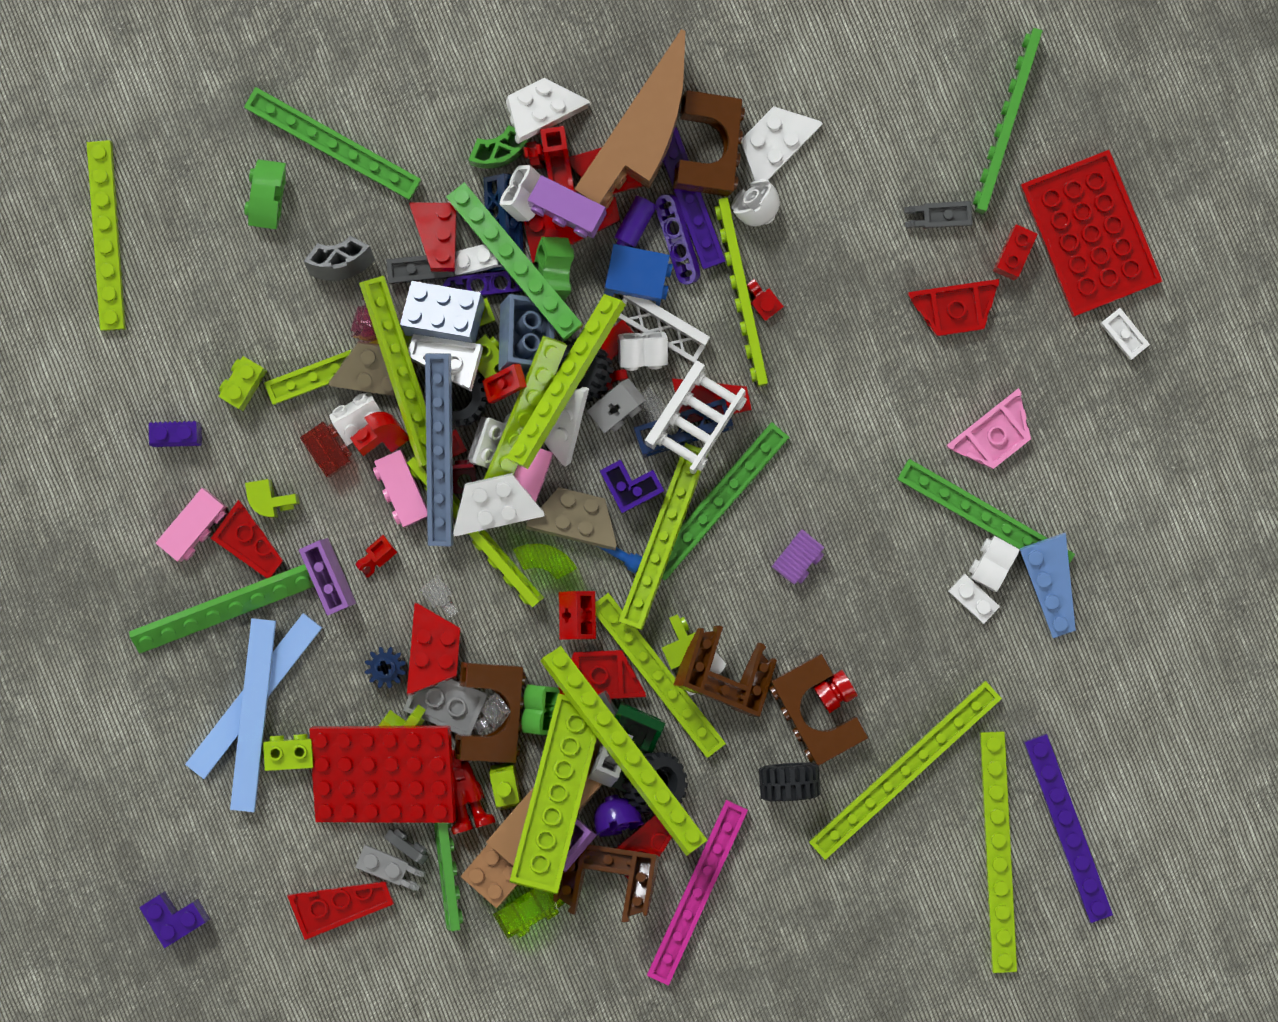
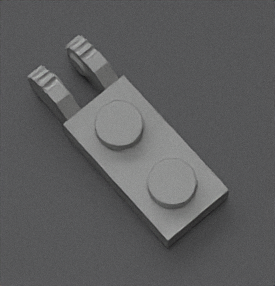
M366 844L355 867L415 891L419 890L420 885L403 878L406 870L418 877H424L426 871L410 865V862Z

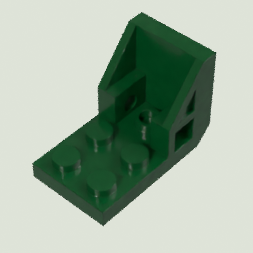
M622 702L615 715V718L626 733L633 736L632 741L641 753H652L666 724L665 721ZM621 770L619 778L611 787L626 793V790L622 787L625 779H623L624 772Z

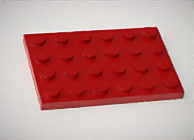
M1110 150L1020 185L1072 317L1163 282Z
M312 726L309 728L314 766L312 768L315 822L454 823L456 821L451 726Z

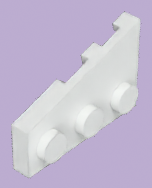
M413 334L408 350L411 361L425 367L426 353H451L452 382L472 392L483 351L481 344Z

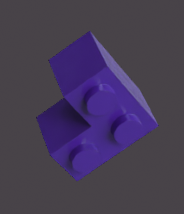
M621 460L600 470L622 514L664 492L654 470L634 480H631Z
M165 891L139 907L164 948L210 920L198 899L177 911Z

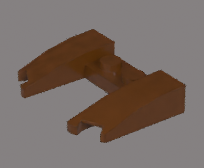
M713 626V631L704 632V628H698L686 650L673 685L730 706L731 709L745 715L760 717L777 662L776 658H771L768 661L762 654L766 646L763 643H757L740 683L710 671L723 626Z
M588 845L566 872L563 871L557 894H554L553 901L557 903L561 899L570 906L568 912L576 915L586 869L629 876L621 922H630L629 916L642 912L644 916H648L660 857L656 854Z

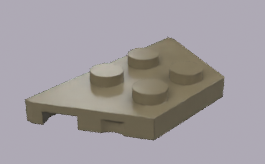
M358 341L348 357L342 362L340 368L329 380V386L395 396L379 344Z
M560 487L541 506L544 516L530 519L526 525L528 530L614 551L617 545L605 498Z

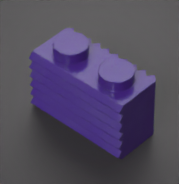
M195 420L193 422L155 421V423L150 422L148 424L149 446H202V425Z

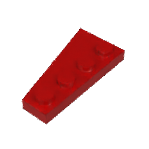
M613 197L611 204L606 209L607 214L597 233L620 222L615 197ZM535 214L529 221H524L533 264L536 263L535 256L542 237L568 238L570 245L584 238L574 233V229L571 227L556 229L555 223L552 221L553 218L545 214L543 217Z
M386 881L287 895L304 940L395 903Z

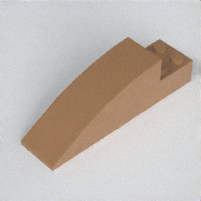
M680 30L575 187L574 191L607 209L613 200L612 196L615 188L620 190L627 179L626 174L650 189L669 149L679 115L683 93L686 33L684 30Z
M598 738L596 739L578 814L603 785L589 779L601 744ZM533 788L487 840L486 847L460 876L495 908L500 907L518 886V884L510 883L509 881Z

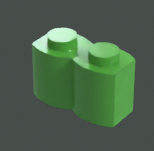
M526 686L524 692L525 710L521 720L524 733L548 734L558 693L560 694L558 687Z

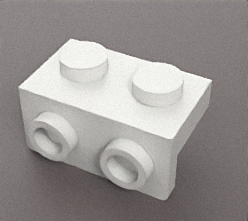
M371 392L357 395L352 402L345 406H338L329 416L346 446L353 443L350 437L368 424L364 417L382 411Z
M481 416L467 457L469 463L489 468L506 427L505 423Z

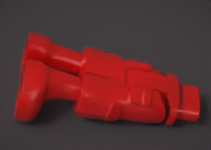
M452 750L457 819L456 823L451 827V831L455 835L473 829L467 813L466 803H469L471 806L475 828L495 823L496 820L494 815L487 814L482 808L480 800L484 798L480 783L476 781L469 762H467L468 760L455 759L454 750Z

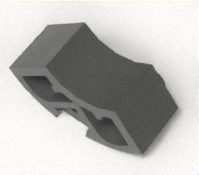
M350 235L344 242L337 245L325 246L317 243L304 260L310 276L326 281H338L358 275L367 269L375 259L369 245Z

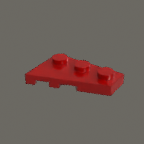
M409 202L431 272H455L457 211L450 203Z
M240 500L235 503L211 537L213 541L266 578L272 577L284 561Z

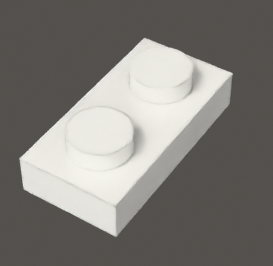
M484 244L456 251L455 276L469 275L502 266Z
M1118 308L1100 323L1129 360H1132L1150 345L1121 308Z
M963 574L948 590L982 624L1000 607L966 574Z

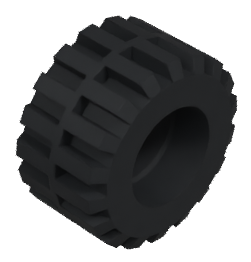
M577 338L572 339V342L569 340L563 342L567 345V347L561 359L557 372L561 367L562 363L564 362L565 358L567 357L568 353L570 352L571 348L573 347L574 343L576 342ZM601 348L590 364L585 377L576 388H589L587 402L593 401V397L597 399L601 397L600 392H606L608 389L606 387L607 382L611 383L612 378L609 377L610 374H613V368L609 367L612 361L607 357L608 353Z
M476 374L470 404L463 410H452V426L472 425L486 411L485 408L488 405L483 380L478 374Z
M670 753L643 754L678 802L682 804L681 798H685V788H688V783L685 782L687 774L683 772V764L678 763L679 759L676 756H671ZM623 773L625 783H622V787L626 790L624 795L626 799L629 798V804L633 807L636 806L638 812L653 814L654 812Z
M783 763L766 765L759 769L760 798L765 801H797L813 799L821 795L819 765Z

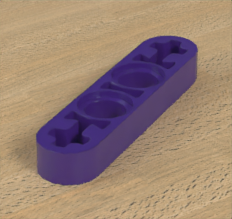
M661 195L656 200V211L677 279L685 285L693 284L700 278V268L680 202L675 195ZM667 202H671L672 205L669 209L664 208V204ZM671 214H675V216H676V217H672V218H668V219H667V217H666V216H669V215H671ZM673 221L677 222L680 228L676 235L670 231V224ZM679 244L684 245L686 248V255L683 258L676 251ZM687 260H689V262H690V263H685V264H683V265H681V263H680V262H682V261H687ZM687 270L692 271V275L689 277H685L684 274Z
M507 271L450 277L443 284L445 287H451V283L455 282L457 286H464L462 281L467 280V290L473 291L471 289L472 281L480 279L484 282V288L480 291L482 297L523 292L517 283H515L516 288L511 289L512 281ZM500 276L505 277L508 281L507 287L502 290L497 289L494 285L495 279Z

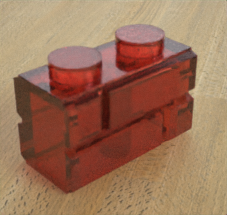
M321 422L312 430L302 435L300 439L325 476L330 478L352 463L349 457L353 454L345 443L341 445L336 437L339 434L334 426Z

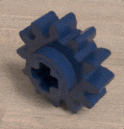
M379 647V654L377 655L372 651L370 655L373 660L365 661V664L370 665V669H367L364 673H372L373 677L370 678L369 682L372 683L378 680V688H381L384 682L387 683L388 688H392V681L401 683L398 675L407 673L401 669V666H404L407 661H399L402 653L399 652L394 655L393 647H390L387 653H385L383 647ZM382 661H385L386 664H391L392 669L388 670L389 674L380 670V666L383 665Z

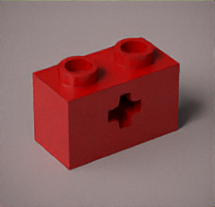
M1016 224L1009 233L993 272L1015 281L1023 269L1038 233Z
M595 591L559 592V640L596 639Z

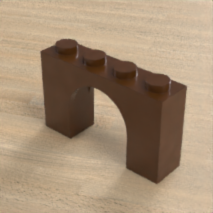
M690 90L683 94L680 120L705 123L716 129L723 141V153L721 158L713 163L679 160L675 165L673 189L726 197L737 189L738 176H735L736 167L740 164L741 157L737 151L738 144H741L743 131L740 130V121H743L745 115V107H742L741 98Z
M821 653L771 680L773 686L769 687L775 700L780 698L784 707L781 708V711L786 720L793 721L796 728L792 731L798 742L804 741L807 747L804 753L809 762L815 761L817 765L825 763L868 739L856 716L829 730L813 729L803 720L800 712V703L803 695L809 688L833 675Z
M461 662L459 686L494 691L502 701L503 717L499 726L491 733L485 735L456 734L455 759L516 763V757L520 754V745L517 743L518 733L522 729L519 716L520 709L523 708L524 704L521 690L526 679L523 667Z

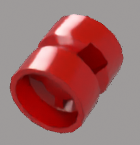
M842 670L833 674L829 682L824 680L813 687L829 714L841 707L842 701L847 703L858 696Z

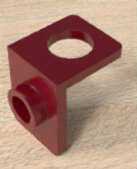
M458 460L453 465L454 494H463L464 488L458 485V478L461 475L466 474L470 476L472 482L477 481L476 466L470 464L469 460Z

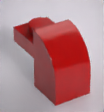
M375 412L364 417L368 424L350 437L363 456L381 442L392 453L409 440V436L392 414L387 412Z

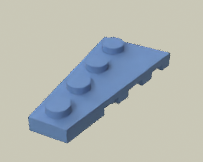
M1066 533L1020 548L1052 637L1055 638L1076 631Z

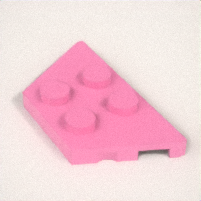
M1016 389L948 443L946 447L991 469L997 467L1031 440L1020 389Z

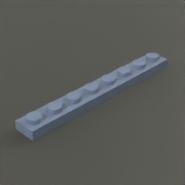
M426 353L428 546H453L451 353Z

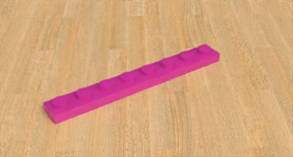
M725 800L647 972L648 977L669 986L748 809Z

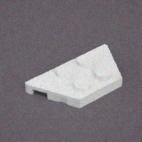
M546 78L508 95L506 104L511 114V124L516 132L515 141L519 144L540 133V129L550 128L589 107L590 102Z
M773 106L741 141V146L746 155L754 181L760 179L769 180L823 123L819 120Z
M587 387L574 391L544 442L565 467L572 460L589 391Z
M512 473L466 483L453 534L454 536L543 517L544 511Z

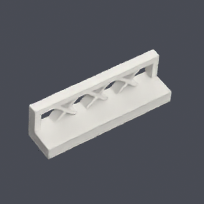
M623 295L622 301L625 304L628 301L636 306L638 316L628 318L620 314L619 319H623L626 323L643 333L662 332V330L673 328L677 331L679 340L668 342V348L689 361L696 362L710 339L708 335L647 299ZM640 309L646 312V314L641 315ZM653 316L657 320L658 328L646 329L642 318ZM639 319L640 324L636 323L633 320ZM660 321L666 324L667 326L661 327ZM680 333L688 338L681 339ZM693 340L700 346L694 356H691L684 351L682 342ZM680 343L681 349L676 347L674 344Z

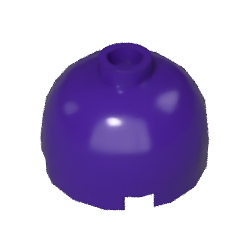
M618 795L606 797L604 799L605 803L599 805L594 814V826L599 837L622 834V830L629 828L631 831L643 824L641 814L636 810V806H631L629 799L619 798Z

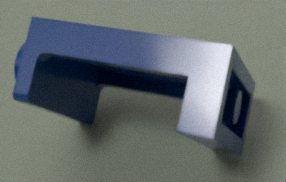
M613 244L604 294L613 297L615 293L652 300L656 302V305L660 306L661 299L666 300L669 287L664 285L665 278L671 277L673 264L668 263L670 255Z

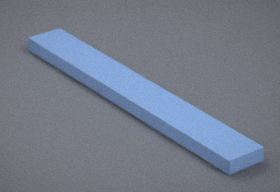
M305 613L299 617L273 651L268 697L323 628ZM243 691L185 764L203 779L208 776L238 737Z
M251 618L230 810L255 812L276 629V621Z

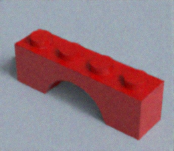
M564 126L540 129L548 179L574 191ZM555 224L556 229L569 227L567 225H565V227H561Z

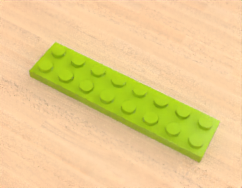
M558 693L509 881L510 883L557 894L597 739V736L566 695Z

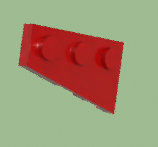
M672 378L675 393L683 379ZM719 384L735 395L738 394L741 388L745 390L744 397L747 400L740 411L736 410L734 414L752 410L747 386ZM695 385L691 391L693 397L704 404L723 399L702 385ZM726 401L727 407L729 408L731 403ZM682 405L679 413L693 409V407ZM722 405L713 408L717 412L724 415ZM696 414L690 415L687 419L690 423L703 420L702 417Z
M654 814L618 845L616 849L656 854L660 857L672 836Z

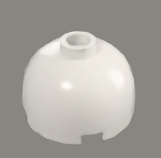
M756 180L750 183L752 188L747 191L742 189L736 195L731 205L734 214L744 224L749 226H761L771 223L780 206L779 194L769 180Z

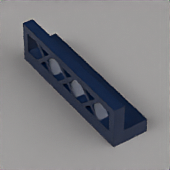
M503 173L484 177V205L493 216V209L497 205L498 215L495 218L496 221L523 252L522 221L514 219L500 206L501 197L509 186L512 175ZM497 181L498 190L494 195L492 193V182ZM503 266L488 269L487 272H497L505 269Z
M725 399L706 404L711 408L722 405L724 414L728 409ZM694 408L680 412V417L685 420L694 414L702 417L703 420L698 428L709 435L713 433L718 425L717 422ZM731 418L721 433L734 429ZM657 420L634 427L643 459L670 450L664 445H656L653 450L643 442L640 432L647 429L652 430ZM679 428L676 434L667 435V437L682 446L685 443L690 444L699 441V439L688 432H681V428Z

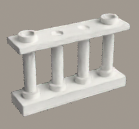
M697 360L645 439V444L653 450L656 445H664L693 463L690 467V473L695 474L697 470H703L708 462L706 456L734 412L736 410L740 411L747 400L744 397L745 390L743 388L735 395L707 378L706 373H704L705 365ZM702 385L730 402L731 405L725 414L722 415L693 397L691 391L694 386ZM682 405H689L717 422L718 425L713 433L709 435L680 417L681 414L678 411ZM669 425H676L706 443L700 453L696 455L667 437L668 434L665 431Z

